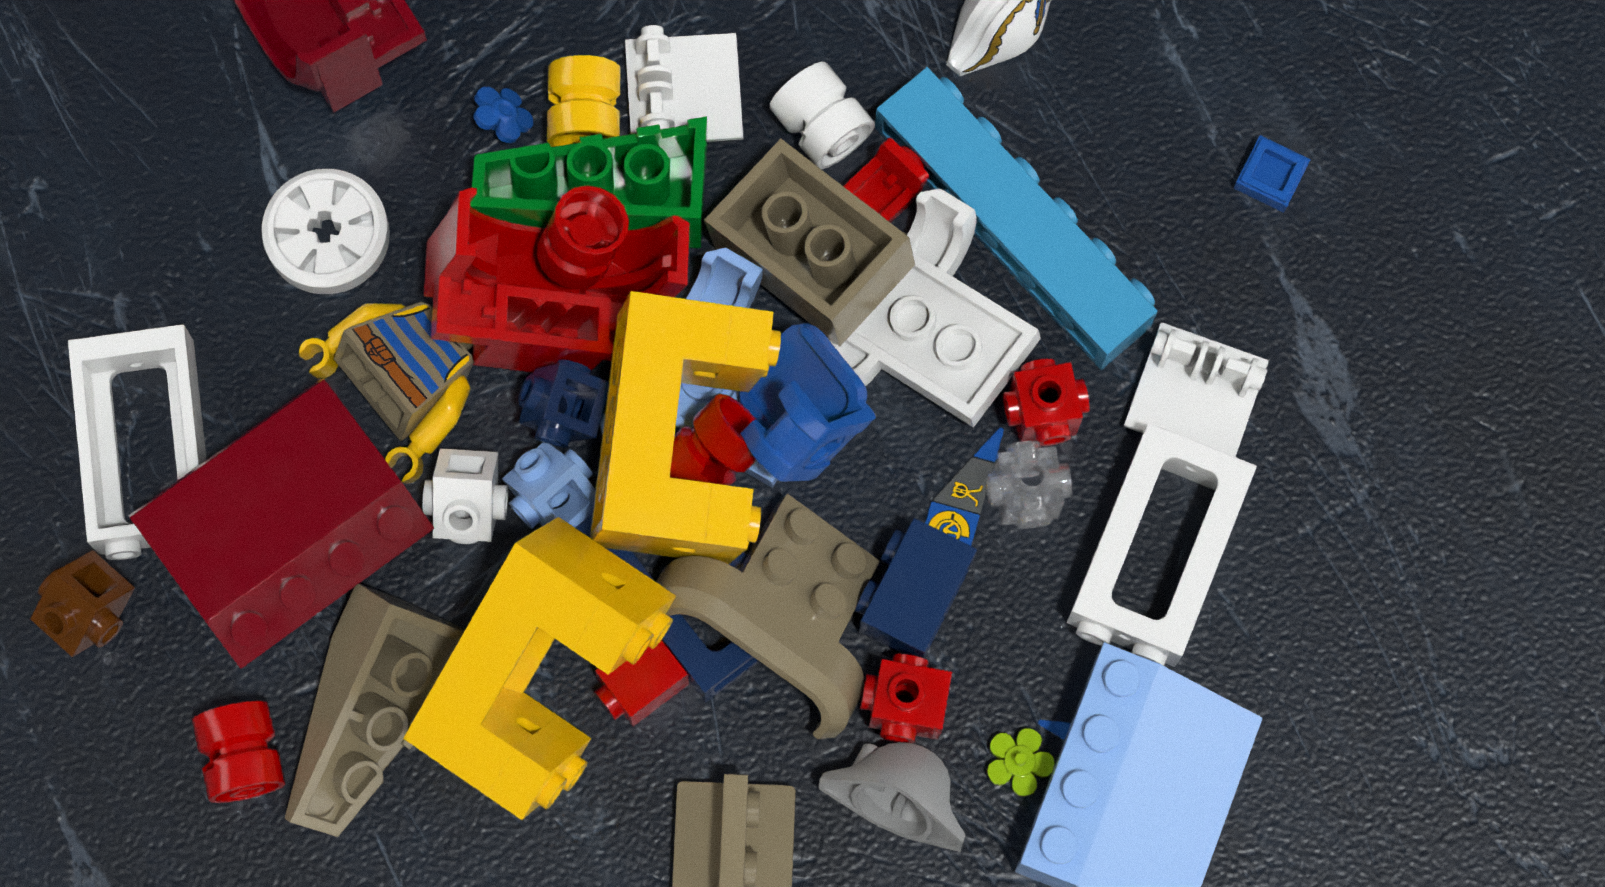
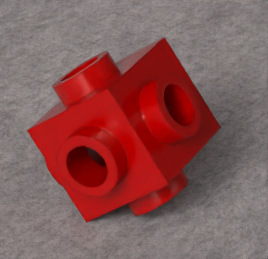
M1039 359L1022 365V371L1014 372L1009 392H1003V404L1009 427L1015 425L1017 427L1020 445L1037 442L1038 446H1051L1066 442L1071 439V436L1077 435L1083 419V413H1088L1090 406L1085 381L1083 378L1075 380L1071 362L1056 365L1054 359ZM1056 394L1057 401L1047 403L1040 397Z
M895 654L893 661L882 659L878 676L866 674L860 709L871 711L869 728L880 729V737L893 742L915 743L916 736L938 740L943 729L952 672L929 668V661L927 659L914 655ZM897 695H906L912 702H902L897 698Z

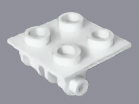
M649 25L641 29V36L637 39L625 40L631 134H635L636 128L659 124L660 129L687 125V119L707 116V142L743 140L736 33L668 37L664 35L663 27Z
M1161 322L1124 427L1143 433L1149 422L1236 457L1258 390L1260 391L1264 382L1269 360Z

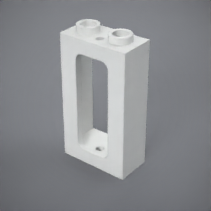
M184 324L68 340L87 542L99 555L105 554L106 558L110 560L136 558L141 555V549L150 548V545L137 527L125 520L112 393L113 378L123 372L152 368L164 369L167 373L178 480L206 461L194 340Z
M1148 422L1067 620L1068 624L1078 627L1076 634L1082 639L1100 646L1104 642L1109 644L1112 641L1131 649L1133 654L1163 666L1166 663L1175 667L1183 656L1257 466ZM1164 469L1211 488L1215 492L1167 614L1160 620H1153L1117 605L1112 599V590L1160 470Z

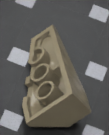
M357 584L354 587L331 638L285 814L286 820L290 823L336 837L341 834L383 783V771L403 746L409 750L412 748L413 745L403 738L466 629L402 599L362 584Z

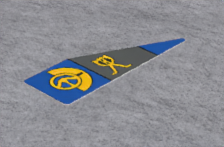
M999 428L932 500L926 524L970 546L972 545L1003 436V428Z

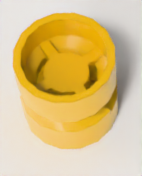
M574 55L559 58L548 65V100L554 104L547 111V143L551 147L580 143V137L602 134L603 139L620 136V111L614 105H616V99L620 96L621 71L620 66L616 62L604 57Z

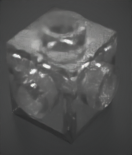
M1038 441L1013 443L1006 447V452L998 453L993 471L986 472L990 507L998 506L1001 525L1017 524L1018 528L1023 529L1046 526L1052 523V519H1058L1064 505V498L1072 497L1068 463L1059 464L1056 446L1041 448V444ZM1040 476L1041 483L1037 486H1028L1021 478Z

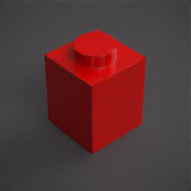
M661 640L654 649L647 647L634 665L626 661L609 675L599 668L596 669L597 680L601 687L594 691V693L614 720L624 714L634 727L689 685L688 674Z

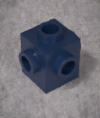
M559 359L557 364L537 368L533 374L526 378L522 385L518 403L523 409L518 424L536 430L535 439L561 448H568L569 442L596 438L597 432L601 427L602 415L606 411L609 381L590 375L591 369L585 365L564 359Z

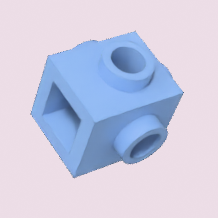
M541 443L537 448L524 453L516 462L515 467L502 478L515 495V498L509 502V505L531 529L538 523L544 526L557 517H560L576 528L593 514L596 490L588 480L593 473L586 463L571 449L563 454L552 445Z

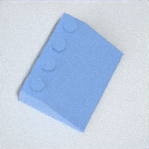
M1104 642L1092 666L1015 872L1051 887H1201L1262 717L1159 663Z

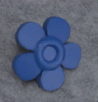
M485 86L480 88L475 94V102L480 106L473 115L475 122L484 130H495L497 137L502 142L514 143L519 138L520 132L526 133L532 128V115L526 109L518 108L522 103V99L511 89L503 88L498 93L495 89Z

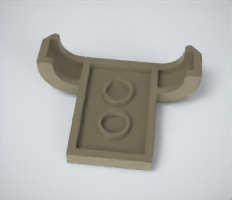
M786 494L775 505L740 570L722 561L703 556L681 557L672 561L663 569L656 582L676 595L666 615H689L704 621L811 698L821 713V721L813 732L815 738H834L845 729L863 693L865 679L859 663L839 643V640L857 607L864 589L880 562L877 558L792 496Z

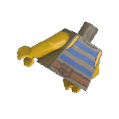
M418 302L405 307L402 304L367 303L360 306L328 331L329 338L323 341L318 338L305 340L300 345L299 355L306 361L313 358L317 353L324 352L322 361L312 366L309 370L311 375L318 379H325L330 377L339 365L396 437L402 441L409 436L412 442L408 447L394 448L388 452L385 458L392 468L400 457L406 455L411 457L413 462L412 469L401 481L409 484L419 479L423 473L422 455L425 452L432 454L460 418L470 393L467 377L474 361L467 350L472 348L473 344L431 339L433 308L430 304Z

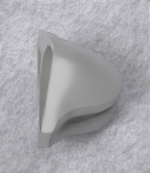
M903 742L887 744L880 748L873 744H864L852 766L827 771L819 779V790L869 822L910 840L961 852L965 833L958 824L950 806V777L948 770L942 760L925 747Z

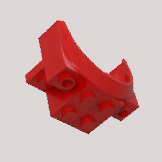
M471 187L459 191L448 213L427 241L424 296L433 297L431 339L473 344V365L534 372L537 368L557 364L559 359H564L585 365L592 371L602 360L612 361L617 315L631 291L675 297L688 285L690 223L675 215L650 227L628 230L603 279L592 287L579 290L565 288L555 283L541 269L537 258L538 242L545 228L511 223L476 211L470 206V202L476 196L477 188Z

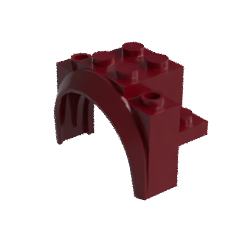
M234 0L255 39L277 70L293 84L316 92L321 91L333 112L382 86L378 68L427 41L423 28L405 0Z

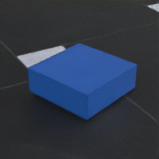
M1260 135L1233 189L1284 213L1311 159Z

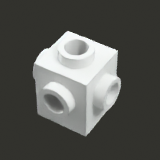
M440 448L433 480H425L423 490V513L433 516V527L435 528L433 529V538L450 539L459 544H472L478 541L491 542L496 520H506L508 507V485H498V452Z

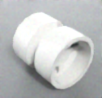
M824 61L815 63L792 77L781 87L770 102V109L790 133L800 132L802 134L799 146L820 169L828 168L850 155L869 137L875 127V122L855 98L844 99L846 86L828 63Z

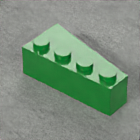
M707 116L687 119V125L660 129V125L657 124L636 128L635 134L605 139L602 138V134L580 137V143L551 147L549 143L477 154L474 158L472 188H477V194L470 202V206L482 214L499 220L546 228L555 207L565 193L573 188L586 185L599 187L615 195L624 205L629 218L628 230L650 227L675 215L690 223L689 248H701L707 160Z

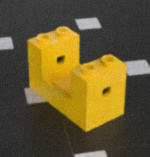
M634 291L630 292L617 315L590 533V538L608 549L676 558L703 556L730 564L746 551L749 542L756 543L760 528L761 508L752 506L754 489L670 478L681 383L749 392L761 377L766 378L769 366H776L778 361L781 332L772 330L774 312Z
M560 517L555 518L514 544L403 739L521 820L539 805L547 810L560 795L561 791L564 789L568 792L584 772L588 762L582 759L581 755L592 739L524 693L548 650L556 639L608 675L626 661L634 665L647 647L654 649L669 630L673 619L666 615L676 595L596 541H593V539Z

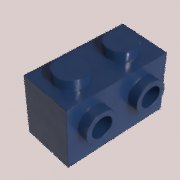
M916 518L913 519L906 533L896 529L881 559L890 564L881 583L878 584L870 580L855 609L856 612L864 615L861 619L859 632L902 654L925 658L973 564L977 549Z

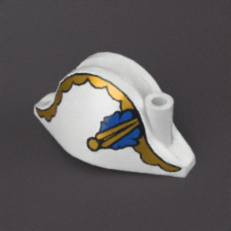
M965 0L959 14L946 65L958 76H963L1011 59L1027 51L1036 42L1043 30L1051 0Z

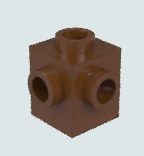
M92 550L64 567L56 569L43 581L38 589L41 599L30 620L71 657H74L94 644L98 648L103 647L116 636L123 625V621L119 617L135 587Z

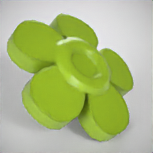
M1025 728L1019 732L1016 745L1013 738L1007 733L996 735L990 743V751L992 755L1002 760H995L989 764L987 775L994 785L1001 786L1008 783L1013 776L1011 785L1016 795L1028 796L1033 794L1037 788V781L1034 775L1041 778L1048 777L1054 769V758L1050 753L1038 752L1034 754L1041 746V735L1033 729Z

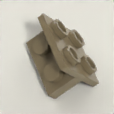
M724 774V783L679 782L676 798L672 887H792L795 788L790 785L748 784V775Z

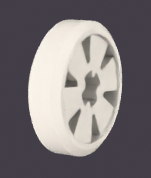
M316 169L293 177L276 191L269 201L263 216L262 239L272 265L291 285L310 293L336 294L362 284L378 269L388 249L390 237L389 222L379 196L364 180L342 170ZM332 220L335 229L340 231L339 235L330 234V242L320 243L317 234L312 232L313 228L322 229V221Z

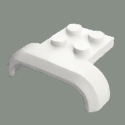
M939 188L920 192L916 198L917 212L911 229L907 234L910 238L915 266L840 347L832 340L830 342L859 376L865 386L883 369L974 428L1014 375V372L1017 371L1039 342L1040 334L1037 328L953 277L973 239L976 228V212L972 207Z

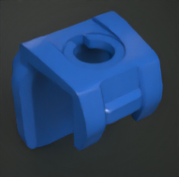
M807 323L792 325L781 334L780 351L776 366H769L766 378L761 377L749 392L740 391V400L743 406L756 418L741 432V435L756 460L777 480L782 482L809 481L817 478L830 465V460L856 434L861 433L876 418L875 413L866 403L867 390L862 380L826 335L816 326Z

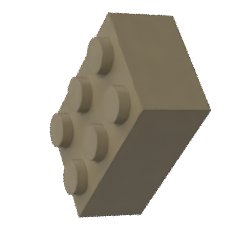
M782 139L766 153L704 219L714 248H728L763 269V276L760 284L806 321L816 326L839 347L915 266L910 238Z

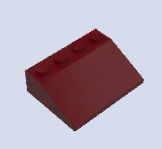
M321 378L129 515L131 521L240 669L435 529L404 484L324 378Z

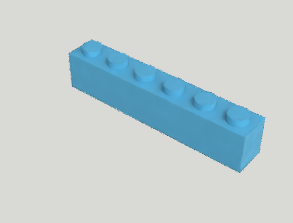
M926 67L877 108L875 129L885 140L892 138L900 147H908L918 155L924 165V169L929 174L926 184L932 190L940 188L975 209L976 228L974 235L1095 365L1102 370L1151 328L1158 312L1153 306L1155 305V300L1152 294L1140 281L1135 278L1129 281L1115 266V256L1104 242L1096 237L1092 240L1088 238L1076 225L1078 219L1074 211L1064 200L1059 197L1052 199L1038 185L1040 179L1036 171L1025 159L1019 156L1014 159L1000 144L1002 139L998 131L986 118L980 116L976 119L963 105L964 98L958 88L946 77L938 79Z

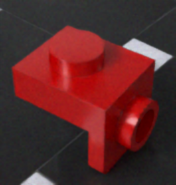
M887 138L880 145L875 157L843 187L891 223L916 200L927 182L929 174L914 151L905 146L900 147L892 138Z

